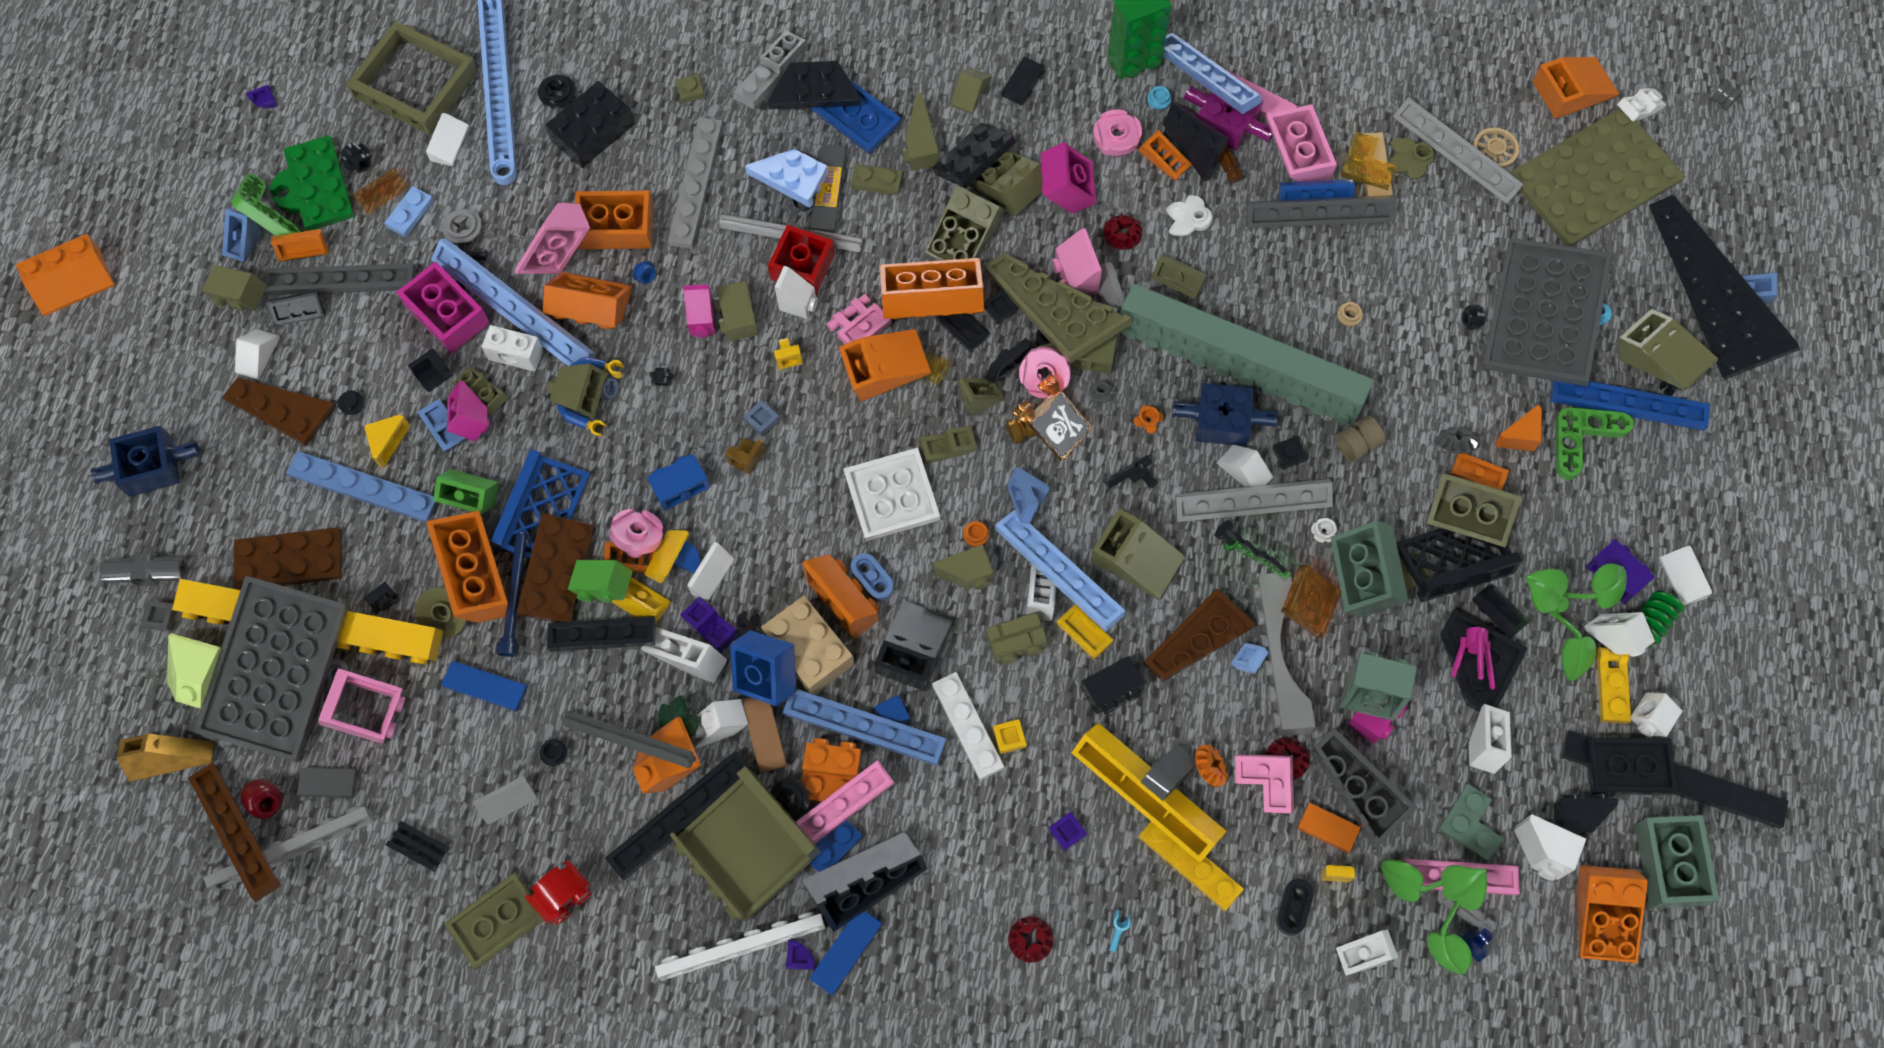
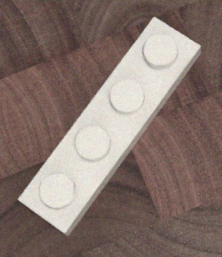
M955 672L932 683V687L979 781L1003 770L1004 765L957 673Z

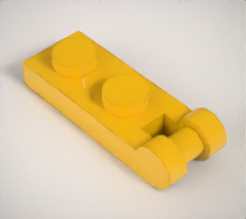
M1598 647L1596 654L1600 722L1628 724L1631 722L1627 664L1629 654H1615L1607 647ZM1615 661L1616 668H1609L1608 662Z

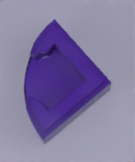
M269 85L246 93L250 101L258 107H278Z
M788 939L786 969L814 971L815 962L809 950L800 942Z

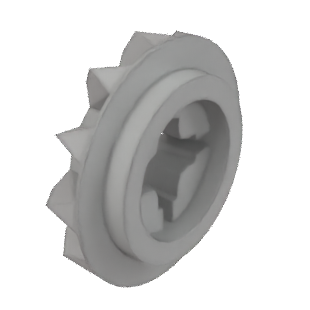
M459 209L451 212L445 218L442 231L446 239L450 240L453 244H463L469 241L473 243L474 238L480 236V230L483 226L480 217L474 211ZM466 224L469 230H462L460 232L457 226H464Z

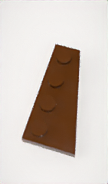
M238 377L222 396L226 402L304 446H307L336 408L333 402Z
M1216 588L1143 664L1164 682L1255 628L1256 623Z

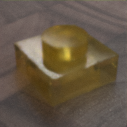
M928 352L926 359L932 374L922 378L939 386L951 363Z

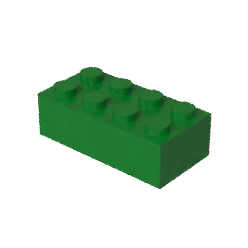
M1114 0L1107 59L1119 79L1125 77L1132 78L1139 72L1146 69H1155L1162 63L1172 7L1169 0Z

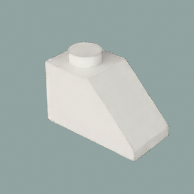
M784 266L775 285L779 310L807 319L810 311L814 312L818 304L814 286L792 269Z
M1643 612L1600 614L1584 626L1586 632L1615 654H1629L1632 657L1638 656L1646 651L1645 648L1655 642Z
M1484 704L1469 741V766L1495 774L1512 757L1510 712Z

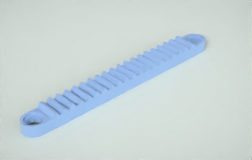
M478 0L490 171L497 184L508 185L514 182L517 177V159L510 91L507 33L505 29V9L503 0ZM501 168L510 169L509 173L505 176L497 174Z

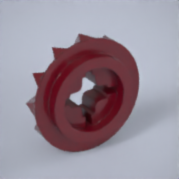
M1123 213L1119 216L1112 215L1105 222L1103 229L1106 242L1119 250L1135 247L1140 242L1143 233L1140 220L1136 221L1132 215L1125 216ZM1119 226L1123 229L1128 228L1127 234L1123 232L1118 233Z
M1281 737L1270 744L1266 755L1284 756L1286 748L1289 755L1298 756L1293 759V780H1296L1307 771L1310 765V753L1307 752L1304 743H1300L1294 737Z
M1028 916L1018 919L1010 929L1008 935L1010 950L1021 961L1028 963L1039 962L1048 956L1053 947L1054 936L1051 928L1041 918ZM1036 928V939L1043 945L1032 943L1025 950L1026 939L1020 933L1030 935Z

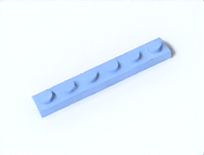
M1013 510L995 525V530L1105 632L1125 616V610L1038 530L1030 523H1020L1016 510Z

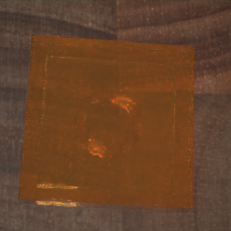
M1299 565L1281 612L1314 637L1324 638L1341 590L1309 565Z

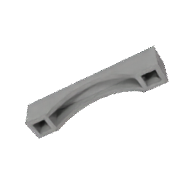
M1291 573L1258 574L1251 590L1253 599L1258 600L1259 609L1255 611L1256 623L1262 626L1263 634L1259 636L1260 646L1265 647L1269 652L1266 656L1267 660L1263 661L1265 676H1269L1271 686L1267 687L1269 702L1274 703L1275 712L1271 714L1272 726L1274 729H1278V736L1311 734L1316 727L1312 702L1291 678L1281 651L1280 634L1282 621L1294 598Z

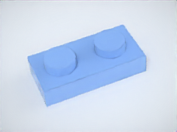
M412 186L384 222L385 226L407 237L434 202L433 197Z

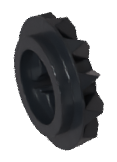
M552 75L540 83L538 97L544 106H549L552 110L555 107L563 109L564 105L570 104L572 99L576 97V87L569 77ZM552 89L556 91L561 90L562 96L554 95Z
M785 778L773 787L771 794L796 822L808 813V806L812 803L808 796L810 790L804 787V782L794 778ZM789 795H795L794 801L796 805L789 806Z

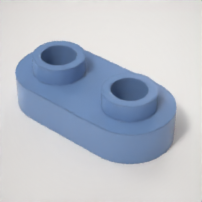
M866 553L859 554L853 558L851 562L852 575L867 594L876 601L889 599L894 590L893 581L876 559ZM862 566H868L869 570L867 572H861L860 568ZM878 585H883L885 587V590L883 592L876 591V587Z

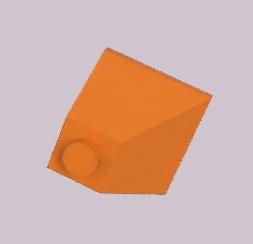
M676 717L650 736V738L692 751L694 756H696V761L693 762L692 767L686 768L638 751L633 772L642 793L645 794L664 792L701 766L681 717Z

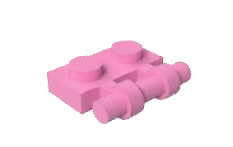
M863 294L860 298H854L850 301L849 306L842 312H836L832 316L833 319L826 323V326L832 332L838 327L842 328L837 332V337L844 344H847L862 337L878 335L890 326L892 322L891 319L883 318V310L876 303L866 308L865 306L870 302V299L866 294ZM855 313L859 314V316H857L851 322L848 320Z

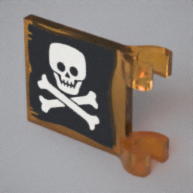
M1050 375L1037 385L1043 393L1049 396L1035 410L1025 400L1022 404H1018L1012 412L1018 419L1027 423L1059 461H1062L1094 427L1061 391L1057 379Z

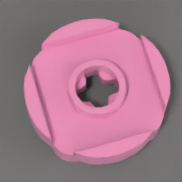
M1119 109L1103 113L1095 123L1093 130V139L1097 147L1100 148L1103 154L1122 156L1135 151L1138 148L1142 135V127L1139 120L1135 116L1133 118L1127 115V111ZM1115 129L1124 133L1121 136L1113 135Z
M1052 347L1031 349L1023 358L1019 369V378L1022 385L1024 384L1031 395L1038 398H1052L1056 396V394L1067 387L1071 375L1069 362L1057 349ZM1048 367V370L1052 371V375L1049 374L1047 378H1042V374L1038 373V369Z
M626 509L614 516L609 538L618 548L634 558L655 551L660 546L663 537L662 522L648 511L642 510V513H633L634 509ZM632 530H634V531H639V530H640V531H642V532H641V534H637V533L632 532Z

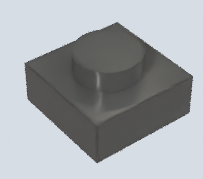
M148 600L140 626L144 629L170 632L176 615V611L172 610L173 603Z

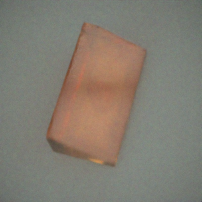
M393 167L354 193L353 197L369 215L408 189V186Z

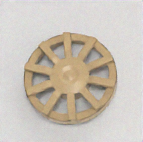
M1487 128L1481 131L1473 142V146L1477 149V145L1484 147L1485 149L1480 151L1483 154L1487 153V157H1492L1495 163H1497V158H1499L1502 163L1497 164L1502 168L1513 164L1519 154L1517 139L1510 132L1501 128ZM1487 134H1494L1493 138L1489 139ZM1497 134L1503 135L1504 138H1498ZM1481 137H1483L1486 140L1487 144L1478 141ZM1508 139L1512 143V145L1507 146L1506 141ZM1514 149V155L1507 153L1506 150ZM1503 155L1510 157L1511 159L1506 162V160L1503 158Z

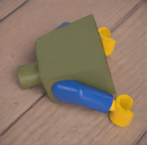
M582 357L570 366H564L558 370L556 380L552 379L548 382L547 391L551 394V402L557 404V410L565 421L583 429L587 427L598 437L604 436L596 432V427L603 425L608 428V426L600 420L592 422L589 419L595 416L607 376L605 371H609L612 377L616 379L623 377L621 372L613 371L616 367L624 368L619 360L605 363V360Z

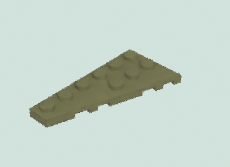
M1005 253L984 265L985 272L1001 289L1005 290L1015 305L1069 363L1074 362L1133 324L1132 317L1126 314L1122 316L1114 312L1112 307L1096 303L1092 300V297L1061 281L1057 283L1049 279V275L1043 272L1037 273L1029 269L1027 264Z

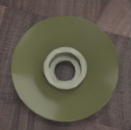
M445 587L429 588L417 599L415 615L419 625L444 630L442 638L453 637L464 628L467 620L454 618ZM442 606L447 609L448 613L442 611Z

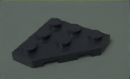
M1453 609L1440 632L1452 668L1460 647V638L1466 637V630L1468 628L1481 627L1489 631L1488 641L1491 642L1490 652L1495 689H1491L1489 685L1485 654L1484 678L1480 680L1478 679L1477 654L1469 653L1468 648H1466L1455 676L1464 702L1467 706L1478 712L1481 711L1484 704L1498 708L1528 648Z

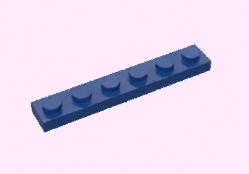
M1558 381L1551 382L1549 402L1586 409L1624 412L1633 418L1702 431L1708 428L1710 404L1591 381H1589L1588 386Z

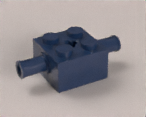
M1202 383L1197 403L1173 401L1172 417L1195 419L1196 442L1246 447L1251 435L1252 425L1275 428L1277 411L1254 409L1252 407L1253 388Z
M160 425L109 439L112 463L91 468L90 472L94 473L91 474V477L95 484L115 479L116 486L130 497L180 483L178 461L199 457L201 453L197 452L200 448L195 440L174 446L173 437Z

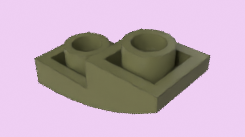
M470 366L452 383L455 387L459 380L465 382L487 407V414L490 416L508 399L503 391L489 383L482 374Z

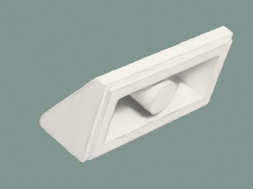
M442 113L426 150L430 161L453 166L469 125L448 114Z
M713 543L687 584L692 595L700 597L706 602L709 601L734 560L719 543Z
M1691 546L1683 547L1659 558L1677 599L1683 605L1704 600L1712 594V590Z

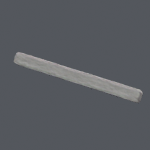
M722 214L719 219V227L721 229L779 239L786 227L784 224ZM796 227L832 239L834 248L860 252L862 249V238Z

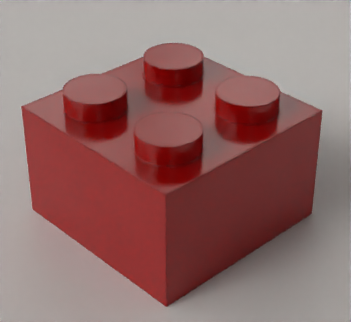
M786 225L768 263L770 280L777 282L783 267L786 266L814 286L815 295H817L835 256L833 240Z

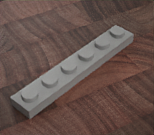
M1408 97L1394 114L1393 118L1507 205L1524 186L1522 182Z
M698 118L668 238L669 246L693 249L723 128L722 120Z
M1330 479L1175 494V516L1177 522L1333 507L1332 481Z
M365 806L350 808L345 812V815L339 818H328L320 822L319 826L314 829L296 832L293 834V838L287 841H277L269 844L263 852L271 867H275L376 822L373 812ZM233 864L230 866H219L212 870V874L203 877L206 887L215 892L242 881Z

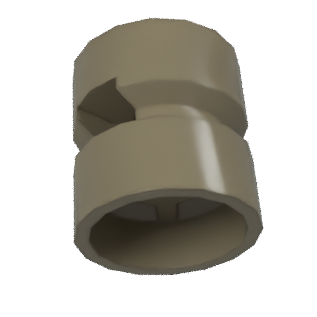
M1365 416L1355 422L1353 427H1347L1337 433L1335 440L1339 450L1350 462H1356L1367 455L1368 449L1374 451L1384 445L1385 435L1381 426L1374 418Z

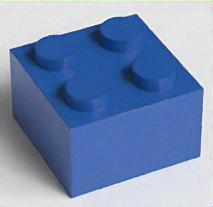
M751 630L730 644L734 692L774 706H778L796 692L794 644Z

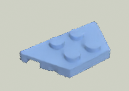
M796 149L745 166L746 173L751 177L809 208L814 203V194L819 193L822 188L821 184L829 174L827 165Z

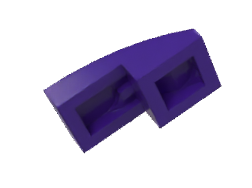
M700 597L680 614L719 653L735 640L734 631L736 629L722 619L716 610Z

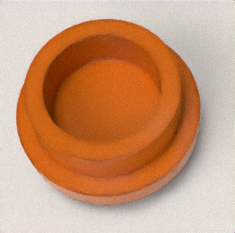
M973 521L965 526L963 538L972 547L984 545L989 539V530L984 523Z

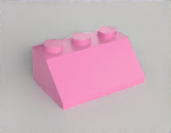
M1313 105L1267 114V122L1289 177L1298 182L1331 180L1337 164Z
M557 203L515 269L516 274H559L562 272L590 228L580 204Z

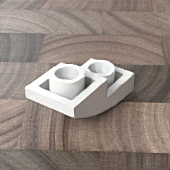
M1653 88L1640 89L1634 96L1624 97L1617 104L1632 121L1646 118L1666 106L1661 100L1663 96Z

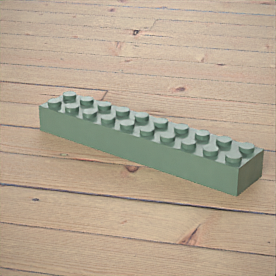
M1134 283L1121 308L1120 315L1126 314L1132 317L1133 322L1132 325L1121 331L1123 336L1129 339L1137 338L1142 340L1151 348L1159 347L1164 349L1173 357H1183L1191 360L1198 367L1206 366L1211 368L1220 376H1230L1238 379L1245 386L1260 388L1267 395H1277L1285 398L1292 405L1307 407L1316 415H1326L1334 418L1341 425L1349 424L1353 426L1374 379Z

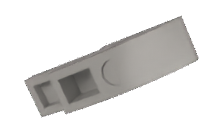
M785 30L760 56V64L733 92V99L752 109L761 100L767 102L789 63L796 62L805 45V39Z

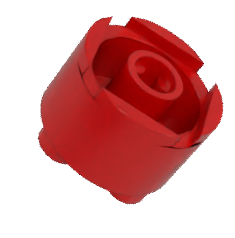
M570 860L563 862L566 865L563 869L560 870L556 866L532 887L535 893L532 896L529 894L525 896L527 902L546 924L555 923L557 926L570 916L568 910L573 905L578 904L581 906L592 896L589 891L591 884Z

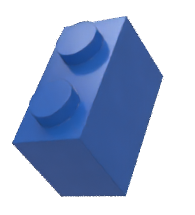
M694 454L681 456L673 464L665 468H658L647 477L650 487L664 511L710 488L708 479Z

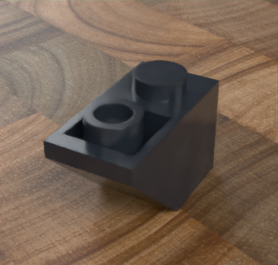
M1577 794L1563 795L1560 800L1553 804L1555 824L1576 835L1586 837L1593 833L1618 805V799H1607V795L1603 794L1592 795L1590 799H1579Z

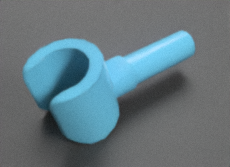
M1119 910L1115 911L1113 916L1115 930L1109 951L1115 953L1123 931L1127 930L1131 924L1129 913L1125 922L1118 921Z

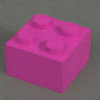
M1066 142L1040 153L1043 179L1042 192L1046 198L1071 214L1096 204L1093 161Z

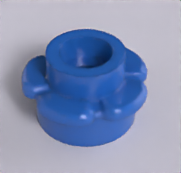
M650 261L639 262L633 269V279L637 280L638 283L649 284L656 276V269Z

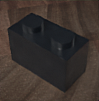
M1127 656L1083 679L1080 688L1095 714L1104 712L1106 715L1119 707L1118 703L1126 699L1128 702L1139 698L1146 683L1130 656Z

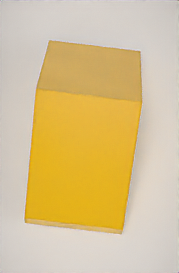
M400 414L364 425L372 457L379 467L384 468L411 427L405 417Z

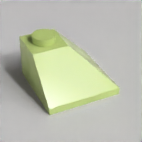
M173 633L168 635L167 684L176 702L202 708L221 647Z

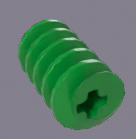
M1661 590L1652 593L1649 600L1639 611L1643 612L1655 640L1652 644H1660L1662 642L1660 636L1664 637L1667 635V629H1670L1673 626V621L1679 618L1678 613H1682L1685 610L1681 601Z

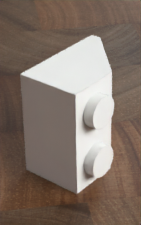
M1532 814L1516 825L1514 830L1531 868L1539 871V876L1554 881L1555 879L1559 880L1576 869L1586 841L1585 838Z

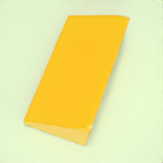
M670 530L665 533L660 546L657 548L645 571L647 577L660 584L664 582L689 535L686 530Z
M631 577L624 600H612V603L636 618L654 617L657 623L671 604V601Z

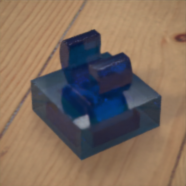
M1484 928L1476 936L1468 929L1460 938L1468 944L1472 957L1479 963L1488 955L1489 951L1484 946L1492 940L1493 936Z

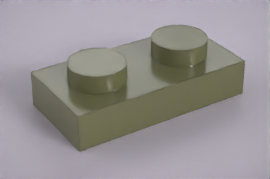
M855 164L850 184L851 189L899 195L903 171Z
M1162 254L1151 278L1196 299L1207 274Z

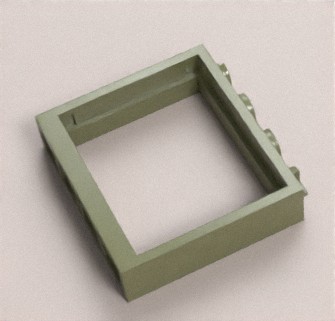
M394 22L346 83V86L353 98L431 136L441 114H447L477 75L478 69L475 65V60L469 54H462L446 43L441 44L428 34L422 35L409 25L404 26ZM402 40L458 67L424 113L368 86Z

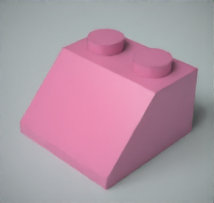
M1086 228L1080 229L1055 249V259H1052V266L1054 272L1060 274L1061 282L1088 296H1093L1099 293L1102 270Z

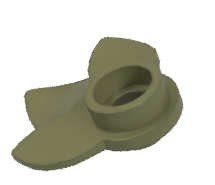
M1409 138L1392 140L1390 145L1396 154L1390 159L1388 167L1396 173L1407 172L1411 180L1418 179L1426 173L1427 165L1432 162L1434 158L1433 149L1427 143L1421 142L1416 144Z

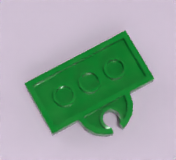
M330 135L283 148L288 168L279 172L273 178L269 187L272 196L278 195L283 190H289L285 197L275 196L271 198L279 209L292 214L301 213L304 227L307 231L316 230L355 217L333 139Z

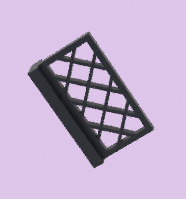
M1443 528L1396 542L1399 556L1419 589L1417 596L1421 603L1513 575L1522 559L1517 552L1511 553L1507 545L1502 547L1467 536L1466 542L1463 544L1451 539V535L1456 532ZM1434 539L1444 543L1442 551L1428 546V542ZM1470 539L1485 543L1483 551L1468 546ZM1412 546L1421 550L1419 558L1408 554L1405 548ZM1447 546L1462 550L1460 558L1446 553ZM1488 546L1499 549L1502 555L1496 557L1486 553ZM1424 552L1439 557L1437 565L1422 560ZM1467 552L1479 557V563L1473 564L1463 560L1465 553ZM1444 559L1456 564V570L1450 571L1440 567L1442 560ZM1419 566L1433 571V576L1423 579L1418 571Z

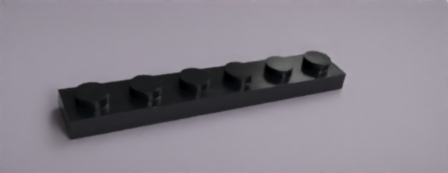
M735 750L606 856V861L623 881L626 880L673 841L670 836L672 832L679 835L740 779L737 773L744 766L752 772L753 770Z

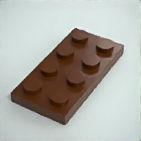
M542 513L517 608V615L553 623L571 621L577 595L569 591L568 586L576 561L586 559L594 525Z
M336 527L235 539L233 589L241 590L245 576L281 586L342 579V530Z

